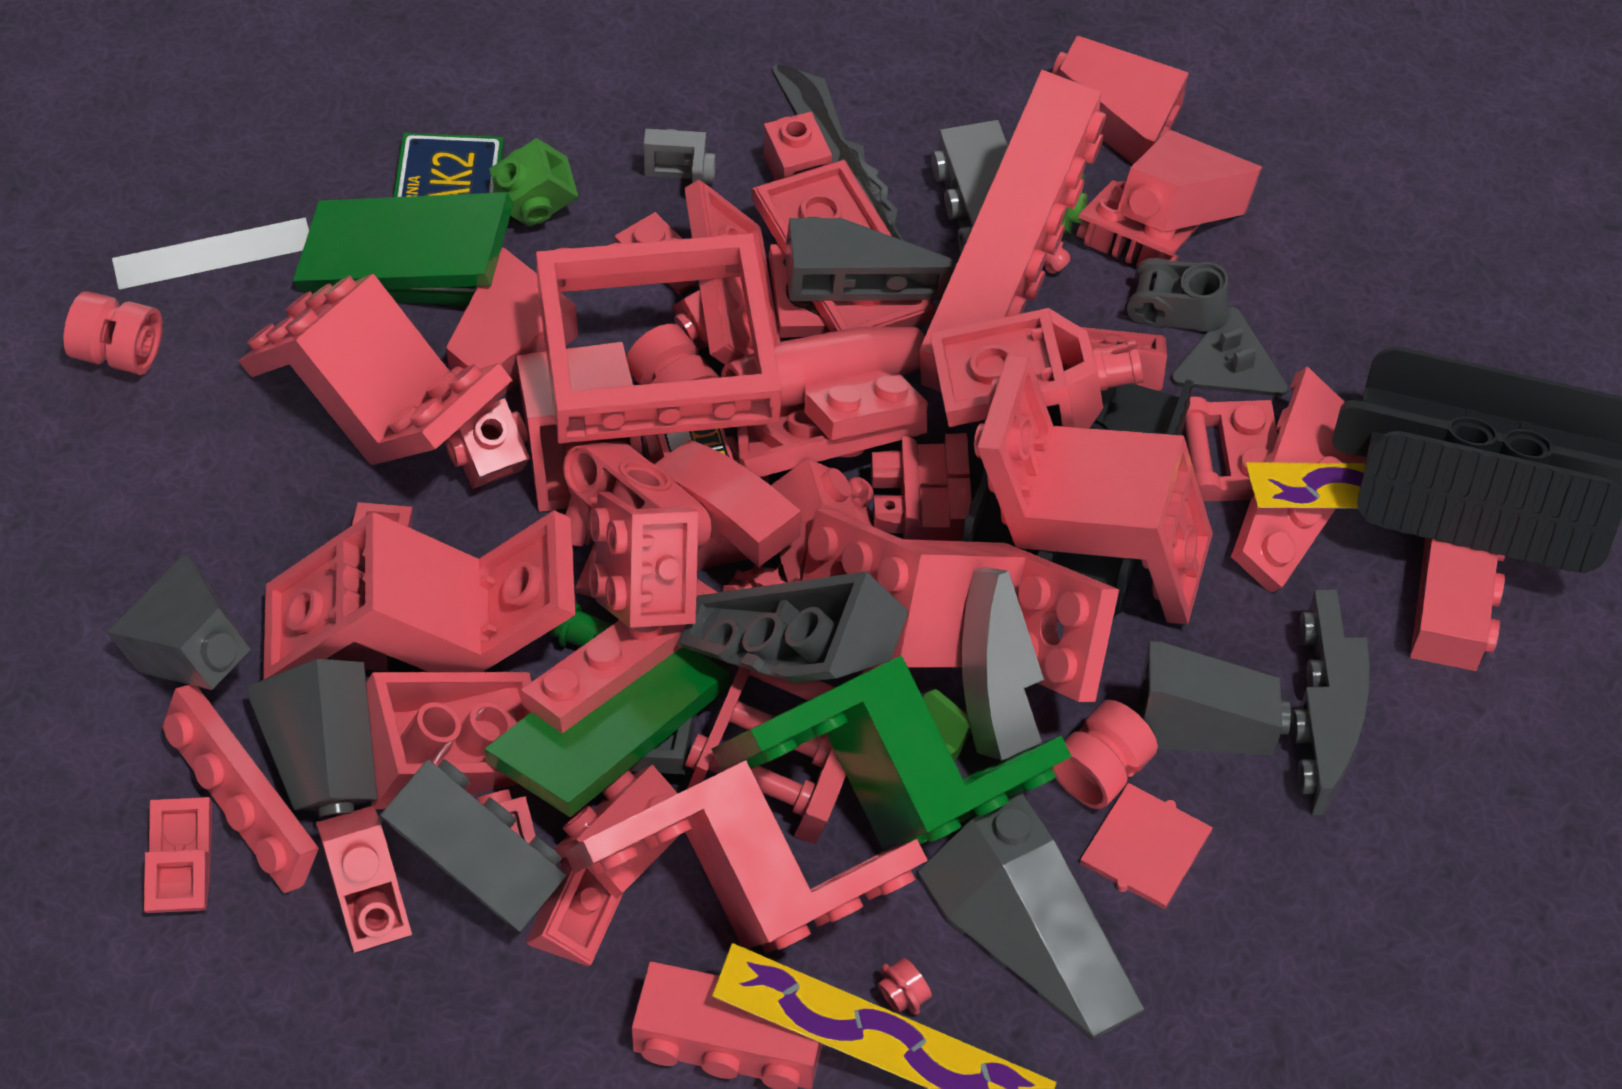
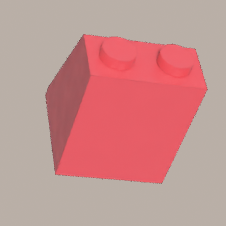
M623 342L566 349L572 391L633 386ZM546 351L516 355L539 512L568 508L571 494L569 491L570 487L567 485L564 477L563 465L565 456L573 447L609 441H623L643 456L641 436L558 444ZM584 416L569 417V419L584 418Z

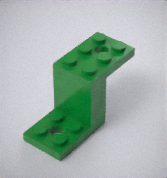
M902 655L711 748L721 770L745 760L750 769H753L826 733L882 848L901 841L904 844L917 839L919 844H922L926 841L931 843L960 829L962 827L961 822L975 815L977 817L983 816L1010 802L1008 797L1023 790L1025 792L1030 791L1056 778L1057 775L1053 766L1072 757L1062 736H1058L1009 758L999 760L962 779Z

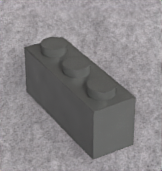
M427 759L378 817L513 930L521 932L567 876L556 867L563 858L537 836L530 843L520 837L511 829L517 819L495 800L489 797L482 805L465 789L471 781L450 762L443 759L436 766Z

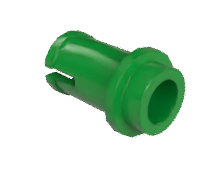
M575 603V616L552 629L550 635L559 639V645L566 647L568 643L582 647L612 626L613 623L581 612V606Z

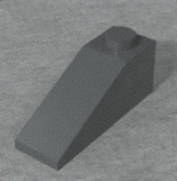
M789 218L785 258L790 301L942 299L951 277L953 267L951 258L843 218Z

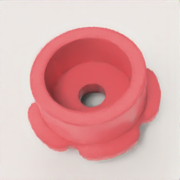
M902 958L890 967L886 963L882 965L881 972L885 979L878 983V988L884 999L897 1013L908 1008L911 1014L918 1015L920 1013V1005L932 997L931 990L920 972L906 958Z

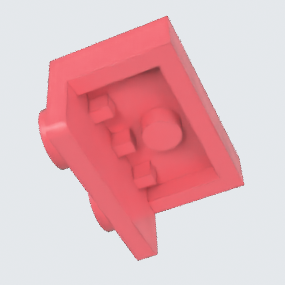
M653 764L633 774L627 770L602 791L606 798L594 810L589 805L584 807L563 826L562 829L567 833V836L554 850L564 858L566 857L565 851L583 840L678 793ZM680 835L648 850L644 840L634 844L638 856L596 876V879L613 897L622 894Z

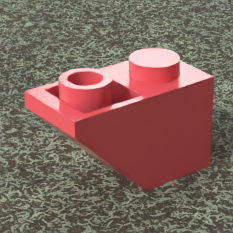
M374 806L316 822L354 953L412 935L382 824Z

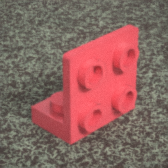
M598 492L597 508L591 510L589 519L590 534L592 540L596 542V564L590 565L588 581L592 597L596 598V602L629 628L696 624L699 511L692 507L635 509L611 492Z

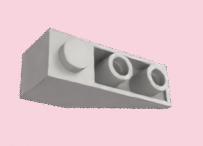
M999 120L941 129L938 151L931 154V164L935 180L937 182L944 181L947 189L944 193L947 215L950 220L957 219L960 227L958 230V243L961 253L1008 148Z

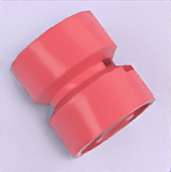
M90 291L81 292L72 303L66 318L63 334L65 352L70 358L97 365L107 360L108 365L113 369L137 375L145 374L153 363L160 347L163 331L161 312L157 308L130 301L124 302L120 306L119 301L114 297Z
M677 324L661 325L646 332L634 343L626 357L630 374L639 385L720 378L708 361L699 355V349Z
M1105 700L1084 720L1083 727L1079 732L1075 731L1064 740L1072 757L1053 766V769L1057 775L1056 780L1065 791L1090 808L1102 809L1126 786L1127 777H1132L1154 757L1158 749L1157 740L1149 725L1139 714L1118 701Z

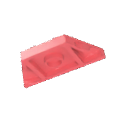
M805 403L781 406L779 423L737 427L739 462L757 476L762 477L794 469L807 458L819 462L834 457H856L861 455L865 449L902 440V436L915 437L926 434L927 413L925 421L831 441L805 414Z

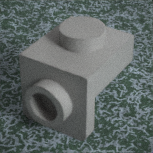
M645 129V176L692 179V183L700 180L705 184H714L716 154L706 153V132Z

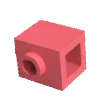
M812 112L792 117H783L777 121L764 124L763 156L775 181L832 163V153Z

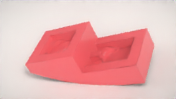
M209 797L150 800L149 852H145L144 911L146 913L207 910L213 822V802Z

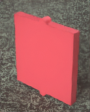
M1128 783L1080 859V864L1116 883L1118 891L1125 892L1129 890L1165 910L1210 836L1213 827L1177 809L1176 803L1173 800L1164 802Z

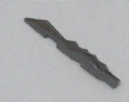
M783 65L773 66L772 72L795 114L800 115L812 112L832 153V163L841 160L846 161L892 237L904 241L896 225L898 209L887 200L888 187L878 179L879 170L865 163L864 145L845 140L825 79Z

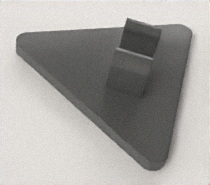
M1230 307L1228 322L1219 329L1208 331L1172 375V383L1182 387L1186 379L1193 381V388L1279 397L1286 395L1288 390L1285 380L1239 309L1235 307Z

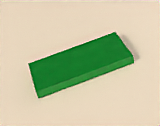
M508 192L318 201L293 282L299 292H316L329 283L334 286L348 275L356 281L371 274L377 277L385 289L491 286L514 203Z
M682 646L564 733H560L532 712L485 748L486 761L507 777L571 817L673 734L686 721L729 688V672L702 655L687 650Z

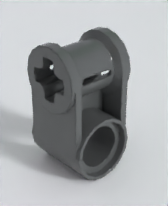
M1148 258L1142 260L1137 265L1135 280L1138 284L1136 294L1129 298L1126 310L1128 316L1134 322L1152 327L1186 328L1203 332L1214 331L1228 322L1230 317L1228 275L1219 265L1210 262L1168 261L1161 258ZM1153 273H1157L1156 282L1152 277ZM1153 304L1156 309L1155 312H1151Z

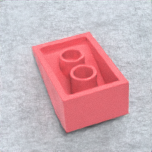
M373 672L366 682L377 800L371 801L372 806L375 809H385L427 759L436 766L445 759L460 770L471 781L465 789L470 795L518 784L487 763L485 748L531 713V711L523 706L521 689L532 682L530 673Z

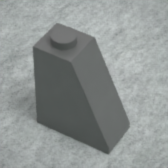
M182 555L107 631V634L138 672L213 690L251 650L221 597L188 555Z
M1149 641L1136 698V713L1151 728L1156 737L1158 749L1274 755L1280 735L1289 734L1291 723L1290 701L1281 700L1280 678L1164 642Z
M315 659L247 686L248 698L294 810L318 811L319 819L327 820L352 813L354 807L377 800L364 662Z

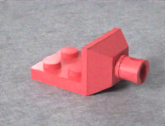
M1050 308L930 333L949 427L981 421L987 418L990 409V387L994 378H1000L1007 355L1029 356L1046 407L1057 406L1061 427L1089 429L1103 409L1101 391L1120 385L1144 382L1135 339L1103 348H1092L1086 330Z

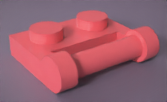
M1190 397L1191 402L1184 428L1188 452L1203 502L1251 500L1255 496L1245 462H1264L1266 456L1273 452L1278 434L1272 401L1207 402L1201 397ZM1206 426H1218L1227 476L1219 477L1217 473L1213 472Z

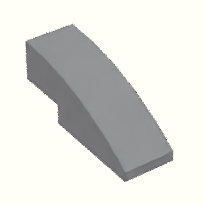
M981 567L973 571L966 602L962 638V677L967 717L976 751L978 754L998 760H1004L1042 743L1024 688L1044 680L1009 571Z

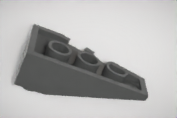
M868 572L698 595L696 598V624L685 625L678 643L687 650L790 683L835 679L890 661L898 645L899 637L909 611Z
M1022 793L1010 799V802L983 816L971 819L918 871L917 876L947 923L962 935L966 932L991 953L990 957L1004 969L1009 967L1035 988L1037 995L1094 1040L1143 1014L1144 1007L1057 844Z

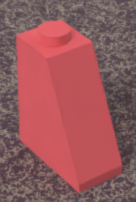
M1077 35L1068 54L1064 52L1059 53L1052 74L1101 91L1099 111L1106 114L1100 133L1104 135L1103 141L1134 165L1166 132L1171 130L1183 105L1189 72Z
M1169 130L1131 167L1116 213L1162 232L1244 215L1248 210L1262 166Z
M504 247L501 248L491 286H478L446 347L449 371H453L455 375L472 364H475L479 369L496 363H500L508 373L512 381L489 401V404L497 401L519 383L516 355L546 351L537 287V273ZM558 292L565 344L567 346L578 337L577 309L572 301Z

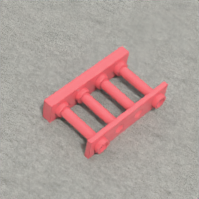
M779 579L776 582V584L786 583ZM879 664V665H876V666H873V667H870V668H867V669H864V670H861V671H858V672H855V673L861 675V674H863V673H865V672H867V671H870V670H872V669H874V668H876V667H878V666H880V665H882V664ZM739 667L709 738L698 734L684 766L695 771L687 789L703 782L708 770L719 774L741 763L738 762L721 770L711 749L720 744L729 722L750 730L775 717L738 701L749 675L806 700H811L835 687L819 680L790 683ZM826 733L823 737H815L794 749L812 757V764L821 768L816 783L805 780L802 785L760 766L751 769L762 793L794 806L792 812L802 816L794 837L815 845L828 822L846 777V772Z

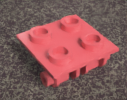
M1112 180L1079 213L1078 218L1082 219V222L1078 228L1077 237L1084 239L1085 246L1109 254L1112 250V257L1118 258L1129 238L1131 239V244L1126 256V262L1132 264L1143 244L1136 266L1142 260L1148 258L1178 261L1179 256L1175 255V253L1201 225L1198 224L1162 232L1116 213L1126 181L1116 182Z

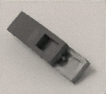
M1337 589L1315 590L1308 612H1301L1299 620L1300 641L1302 645H1310L1312 660L1307 662V687L1300 709L1292 710L1291 736L1294 744H1302L1304 759L1300 760L1298 764V786L1301 794H1309L1312 815H1323L1340 788L1358 743L1365 719L1369 694L1370 662L1367 637H1344Z

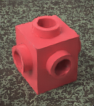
M505 398L490 404L489 402L486 403L445 440L446 449L455 467L463 466L472 489L522 471L530 459L524 445L528 441V434L523 419L517 411L511 413Z

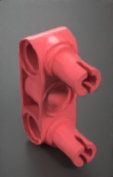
M609 441L575 446L565 456L563 465L564 477L567 485L570 487L569 491L571 494L565 515L571 518L573 546L589 545L592 542L589 519L591 510L597 508L598 492H611L635 509L692 507L699 511L698 549L706 545L712 530L711 518L707 509L674 482L666 471L652 464L623 441Z

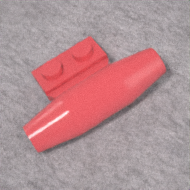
M855 327L775 344L774 350L782 388L781 406L805 403V414L831 441L925 421L928 402L902 377L920 369L919 350L925 335L917 327ZM754 353L727 363L723 367L721 377L758 374ZM764 399L751 400V402H762V401H764Z

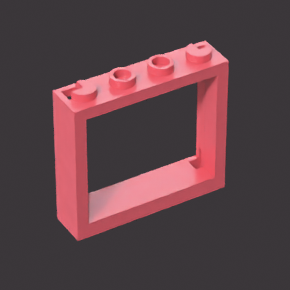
M753 233L738 235L722 234L714 237L690 239L670 238L655 242L614 243L608 246L572 249L558 248L536 252L537 287L558 444L779 423L782 388ZM741 277L758 374L572 391L558 292ZM764 399L762 402H751V400ZM584 416V418L569 419V417Z

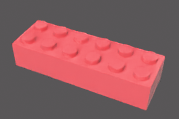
M1041 70L920 347L921 385L942 393L930 333L1022 314L1027 299L1035 301L1045 277V271H1042L1047 253L1055 255L1065 230L1062 221L1066 209L1074 210L1084 186V180L1081 177L1086 163L1094 164L1103 142L1104 135L1100 133L1106 114L1099 111L1101 91Z

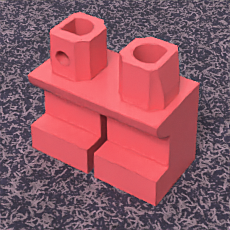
M967 433L945 434V442L942 444L917 445V441L914 438L902 436L901 451L872 452V488H901L900 496L873 497V527L886 533H903V539L962 541L964 523L967 514L969 515L972 502Z

